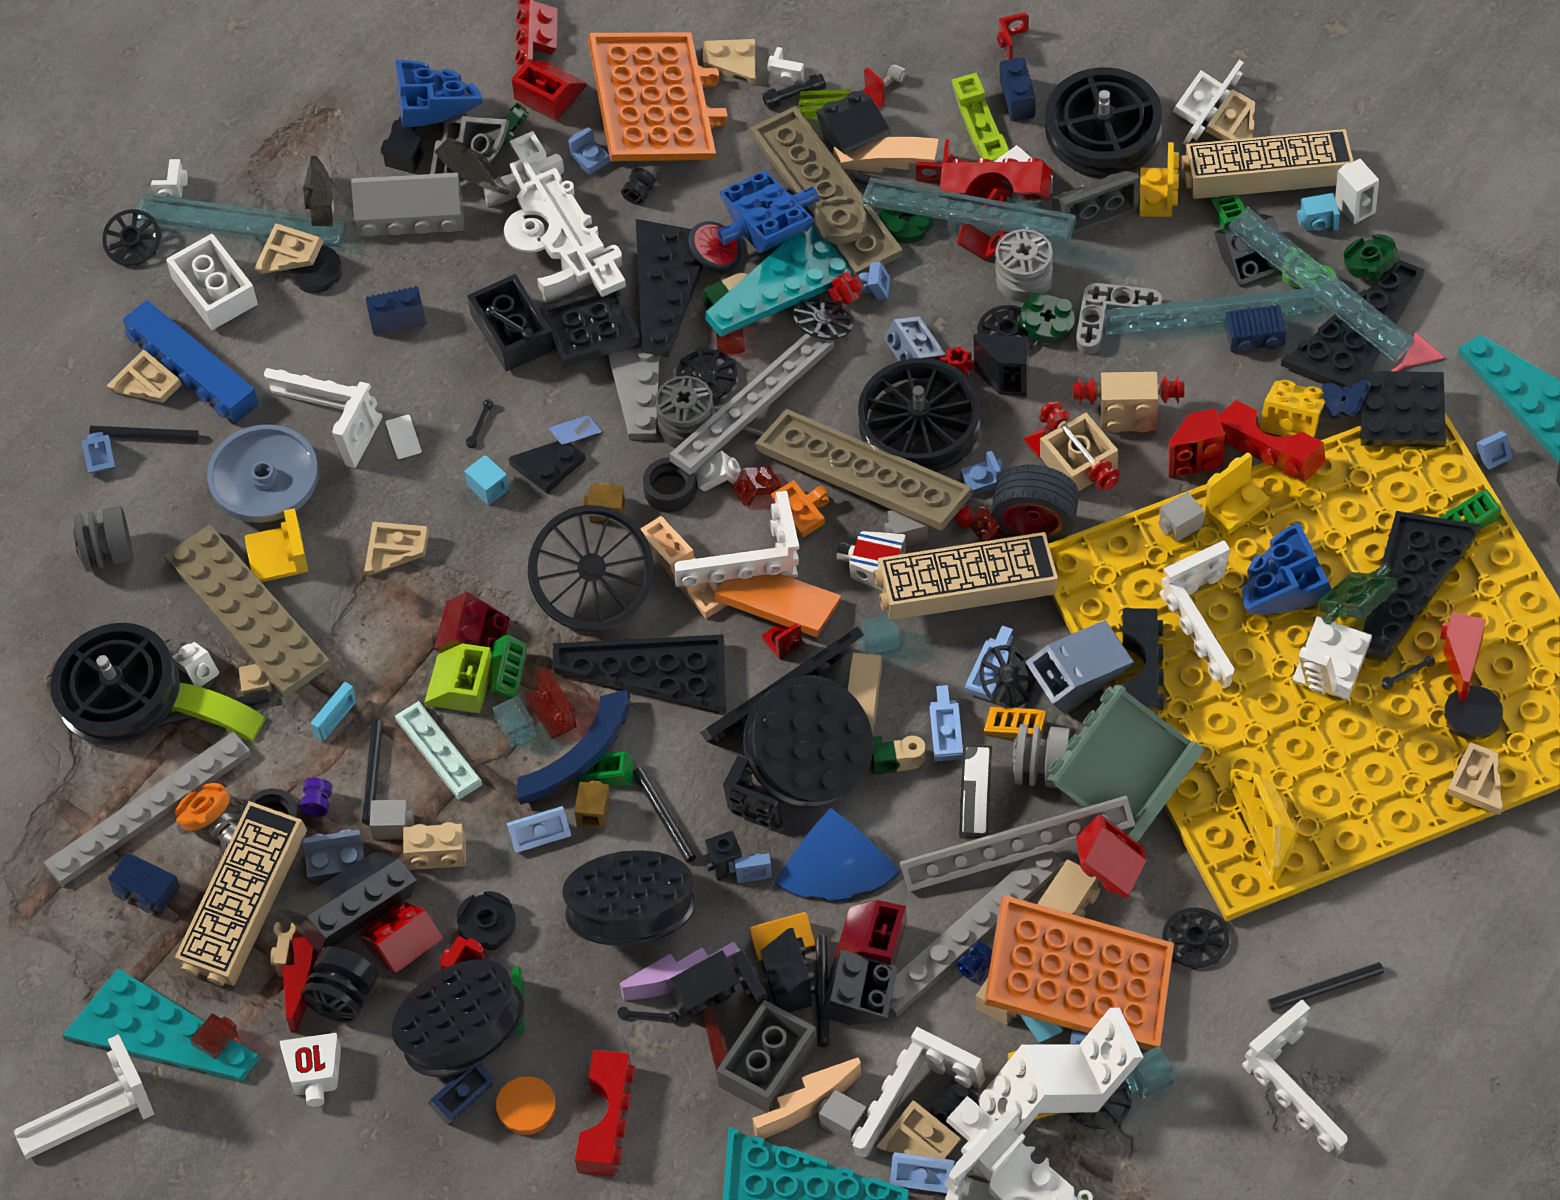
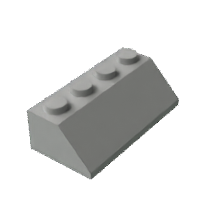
M458 173L351 179L354 222L358 236L372 237L376 235L464 231V203Z

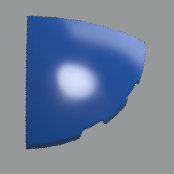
M395 61L402 128L439 123L457 117L482 104L483 99L478 88L473 83L467 85L462 82L461 75L447 68L440 72L429 68L428 63Z
M1299 522L1277 534L1270 540V548L1263 555H1256L1247 570L1249 575L1247 585H1244L1242 588L1243 602L1248 614L1288 612L1313 606L1335 597Z
M830 808L795 850L776 879L775 885L803 899H808L809 896L826 898L828 902H843L851 900L853 895L866 891L871 894L883 888L899 874V870L866 836Z

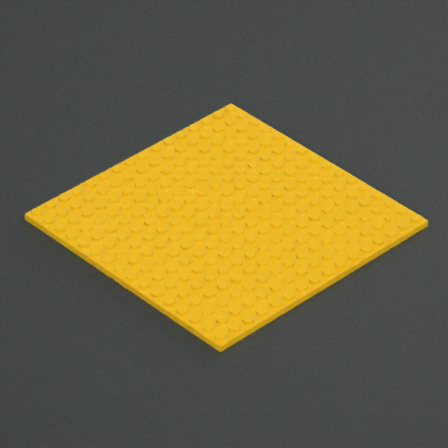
M1446 413L1445 447L1361 446L1360 426L1321 440L1324 442L1326 463L1305 482L1294 476H1289L1287 473L1264 462L1252 466L1251 481L1270 497V504L1229 536L1205 515L1207 484L1187 491L1204 510V526L1178 542H1175L1170 535H1165L1158 524L1160 520V507L1186 492L1049 543L1058 577L1056 594L1051 595L1071 634L1106 620L1122 643L1123 608H1157V620H1163V637H1158V644H1163V661H1158V669H1164V686H1158V694H1164V711H1158V716L1188 740L1198 743L1205 749L1164 807L1226 922L1496 815V813L1447 794L1448 787L1470 742L1498 753V772L1501 782L1500 792L1501 801L1503 802L1502 812L1560 789V598ZM1485 489L1491 493L1501 508L1500 519L1481 529L1389 659L1385 662L1364 658L1348 701L1328 693L1325 695L1311 691L1308 686L1293 683L1292 679L1300 661L1299 653L1302 647L1306 646L1316 617L1363 632L1396 511L1439 518ZM1472 511L1475 518H1477L1478 515L1476 514V512ZM1461 516L1464 522H1468L1464 516ZM1299 522L1335 597L1313 606L1288 612L1248 614L1242 596V588L1244 585H1247L1249 579L1248 567L1256 555L1261 556L1270 548L1269 542L1272 538ZM1225 540L1230 548L1224 576L1216 583H1206L1200 586L1194 593L1189 595L1234 667L1231 685L1223 689L1219 681H1214L1208 670L1209 665L1205 658L1198 656L1190 634L1186 635L1183 632L1180 618L1176 611L1172 612L1159 593L1164 589L1161 584L1162 578L1167 576L1164 568ZM1452 612L1486 619L1483 640L1471 685L1487 688L1498 696L1503 706V718L1499 729L1490 737L1484 739L1481 737L1476 738V740H1468L1459 737L1446 724L1444 716L1445 703L1449 695L1456 690L1443 653L1445 640L1440 639L1443 623H1449ZM1126 649L1135 664L1101 689L1104 693L1109 687L1114 688L1115 685L1123 686V682L1136 677L1144 668V663L1140 657ZM1430 655L1435 658V664L1432 667L1426 666L1393 683V687L1389 690L1382 687L1383 678H1392L1423 662L1426 656ZM1239 769L1258 774L1273 783L1278 794L1282 793L1286 799L1288 807L1286 812L1289 818H1294L1299 834L1296 835L1295 847L1278 881H1271L1229 786L1230 770Z

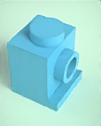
M1333 193L1301 199V210H1297V219L1299 226H1304L1305 232L1319 231L1332 227L1333 231H1337L1339 228L1340 213Z

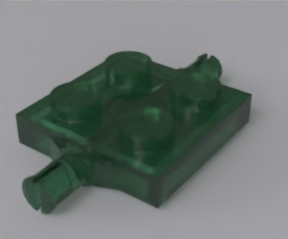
M1383 563L1377 570L1371 573L1351 572L1332 588V590L1317 601L1319 611L1325 613L1322 615L1323 622L1331 625L1332 622L1341 616L1355 617L1356 619H1363L1369 616L1373 609L1386 601L1398 589L1395 578L1386 577L1392 572L1390 565Z

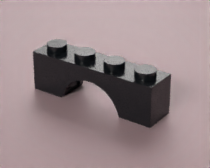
M401 116L393 122L389 138L385 139L382 143L381 154L384 157L386 167L415 174L424 156L422 139L415 133L417 127L402 128Z
M1123 608L1122 645L1125 649L1139 656L1144 663L1143 670L1136 677L1123 682V687L1126 688L1125 691L1158 716V711H1164V694H1158V686H1164V669H1158V661H1163V644H1158V637H1163V620H1157V608Z

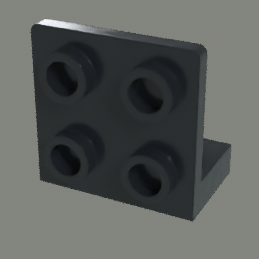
M737 756L723 783L728 809L738 817L744 818L748 816L756 819L757 823L766 828L774 826L780 829L783 821L779 802L754 791L755 784L753 783L749 760Z

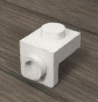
M777 47L774 56L769 57L767 70L771 71L772 83L790 87L804 82L803 63L783 60V48Z
M180 159L169 160L167 180H153L151 182L152 192L156 201H181L183 186H187L188 175L187 170H183Z
M722 451L714 454L695 471L698 488L706 492L726 480L735 486L740 484L739 472L741 469L739 463L735 458L729 457Z
M195 642L181 647L178 653L172 656L177 667L188 675L194 686L201 687L219 674L208 651Z

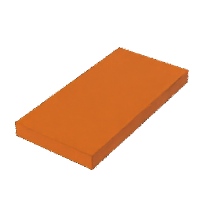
M779 573L776 575H757L747 579L724 580L715 592L714 600L789 628L799 623L801 625V632L818 638L840 605L841 595Z

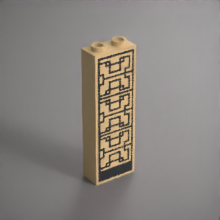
M1346 129L1186 144V155L1181 156L1182 170L1187 171L1185 173L1186 189L1191 188L1193 199L1336 186L1338 170L1343 165L1354 162Z
M1045 532L878 558V569L873 571L876 587L881 586L882 593L879 594L881 609L887 610L889 621L1055 595L1058 583L1056 569Z
M250 801L248 802L175 956L183 972L195 977L198 973L207 976V980L219 986H223L224 983L235 986L302 843V839L307 832L301 819Z

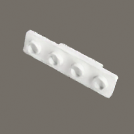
M1239 59L1223 84L1200 70L1173 110L1174 113L1194 125L1183 141V144H1189L1192 138L1197 141L1205 129L1202 126L1205 120L1210 122L1218 110L1214 106L1217 102L1223 103L1230 93V90L1227 89L1230 84L1235 86L1243 73L1239 70L1244 63Z

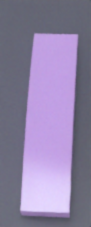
M733 941L710 955L712 956L723 950L732 968H735L737 964L732 956L740 952V949ZM700 948L676 962L670 953L620 983L622 998L625 1001L669 994L670 990L667 982L670 978L710 956L707 955L703 948Z

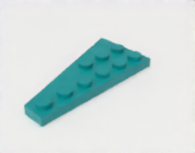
M812 224L808 232L788 240L778 247L706 311L705 319L721 337L798 304L804 299L807 300L833 288L832 279L848 271L851 276H854V272L835 247L817 235L814 224Z
M1481 334L1459 346L1458 354L1559 464L1560 380Z
M119 968L62 1035L64 1041L72 1043L78 1041L89 1044V1047L97 1049L101 1047L111 1049L108 1039L119 1034L128 1055L131 1057L163 1064V1062L175 1064L178 1068L189 1070V1068L206 1072L207 1075L240 1083L259 1061L258 1055Z
M728 1128L723 1200L909 1199L908 1189L877 1178L869 1179L855 1174L854 1170L845 1167L841 1169L828 1164V1161L786 1146L779 1147L767 1143L765 1139L755 1135L750 1137L739 1133L738 1129Z

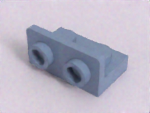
M920 316L893 319L884 340L898 361L913 358H928L940 361L941 357H945V353Z
M345 829L339 833L327 835L314 834L302 839L309 883L330 880L365 858L360 830Z

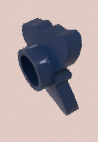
M1362 380L1351 388L1345 386L1343 389L1333 383L1323 384L1322 390L1324 400L1326 401L1325 408L1330 418L1337 419L1341 415H1346L1350 418L1355 417L1362 407V402L1365 400L1371 384L1366 380Z

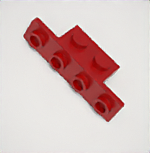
M517 0V3H519V11L516 16L518 31L515 42L518 43V50L515 55L517 72L526 62L533 61V49L551 55L557 49V8L534 0Z

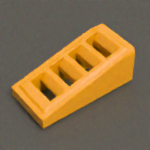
M990 707L984 734L1015 740L1019 733L1017 725L1018 721L1023 724H1028V726L1029 723L1034 724V727L1039 725L1042 739L1047 721V711ZM996 717L1002 718L1000 726H994ZM1007 719L1012 720L1011 727H1005ZM1034 727L1028 728V738H1033Z

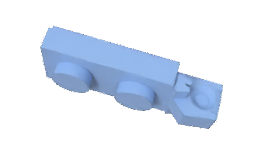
M1002 626L996 640L992 638L989 641L986 640L965 685L966 693L991 701L984 692L980 682V664L986 652L998 645L1010 646L1013 639V629ZM1000 651L1007 664L1008 651ZM991 654L987 661L1000 667L996 656ZM984 667V679L994 678V671ZM996 683L987 685V688L994 696L998 686Z
M948 685L936 686L937 702H930L934 761L962 760L964 758L959 705L956 700L949 701Z

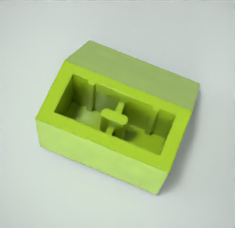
M460 644L438 654L425 698V706L480 714L492 673L490 647Z

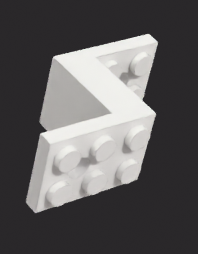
M1109 1008L1079 1045H1021L977 1098L980 1107L996 1121L1003 1113L1008 1112L1011 1114L1014 1109L1018 1110L1019 1124L1014 1131L1021 1135L1039 1113L1098 1112L1144 1057L1121 1009Z

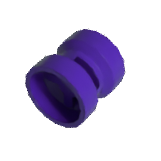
M313 777L306 779L303 786L305 796L301 799L300 811L312 817L327 815L330 805L327 799L332 794V784L322 778Z

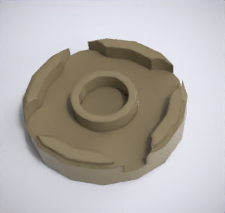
M835 196L826 199L818 209L816 208L813 224L817 235L824 241L832 244H846L862 236L866 229L867 214L863 205L854 202L853 198Z

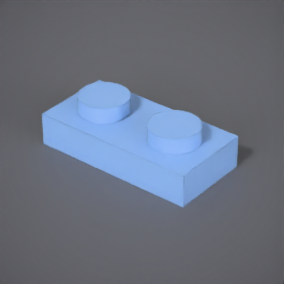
M562 806L506 823L515 853L571 836Z
M894 1152L890 1183L899 1187L947 1193L948 1188L945 1186V1182L954 1168L955 1161Z

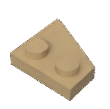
M755 39L703 41V67L718 68V71L725 76L734 78L737 75L747 79L748 84L756 85Z
M1232 89L1208 123L1205 132L1221 141L1252 138L1255 101Z
M275 223L254 269L260 274L313 265L324 241L318 236Z
M143 349L107 387L112 393L164 403L182 383L179 378Z
M372 522L364 569L365 574L371 576L424 557L429 534L428 527Z
M1470 742L1448 787L1447 794L1500 815L1503 802L1501 801L1500 792L1501 782L1498 772V753Z
M913 1100L877 1147L893 1153L947 1159L962 1139Z

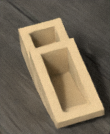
M853 653L848 691L863 707L873 734L879 699L878 691L882 671L881 655Z

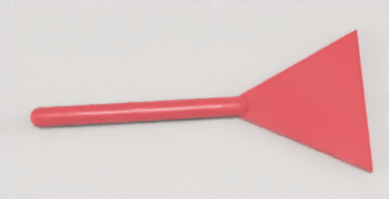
M1415 333L1403 362L1392 371H1401L1407 367L1443 360L1445 357Z

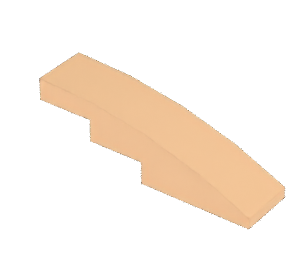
M882 137L847 154H843L834 147L832 156L841 168L846 170L882 174L884 167L909 170L910 164H916V162L936 163L939 139Z
M662 516L641 528L650 544L652 553L675 582V563L696 559L693 549ZM713 582L700 583L691 587L679 586L681 591L705 619L728 606L714 600L718 587Z
M859 1058L801 1077L803 1089L777 1097V1110L752 1118L755 1135L766 1139L816 1114L824 1098H830L834 1090L844 1093L862 1076Z

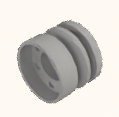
M1028 229L1014 230L1004 235L998 242L995 252L998 289L1007 298L1019 302L1028 301L1030 295L1034 293L1045 295L1051 288L1053 280V250L1049 240L1043 234Z
M1020 724L1019 733L1014 740L1012 757L1015 785H1023L1025 773H1030L1029 785L1035 786L1038 774H1044L1046 788L1058 789L1046 779L1051 774L1048 770L1057 758L1062 759L1068 751L1065 747L1070 740V728L1051 727L1047 739H1041L1040 726L1035 725L1033 738H1028V724Z

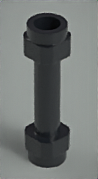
M821 73L808 76V81L776 91L775 88L769 89L767 92L762 93V98L766 108H773L779 106L780 101L811 90L813 93L820 92L826 88V83Z

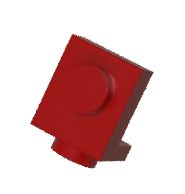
M458 936L451 948L443 952L440 958L441 970L468 960H486L483 946L474 939L466 940Z

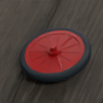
M712 221L701 222L695 225L689 234V247L693 256L705 267L716 271H726L737 265L741 257V246L738 239L723 245L718 237L717 230L726 226Z

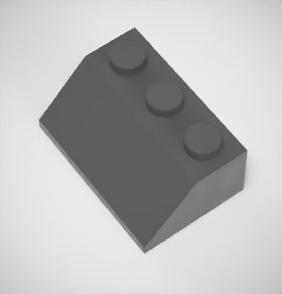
M1128 171L1111 174L1099 181L1086 183L1079 188L1068 192H1061L1057 196L1052 197V215L1063 235L1067 237L1138 211L1139 176Z

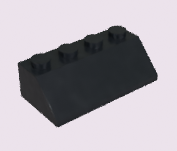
M375 851L283 909V912L316 952L320 954L324 947L336 945L388 912L394 905L410 898L417 879L399 858Z

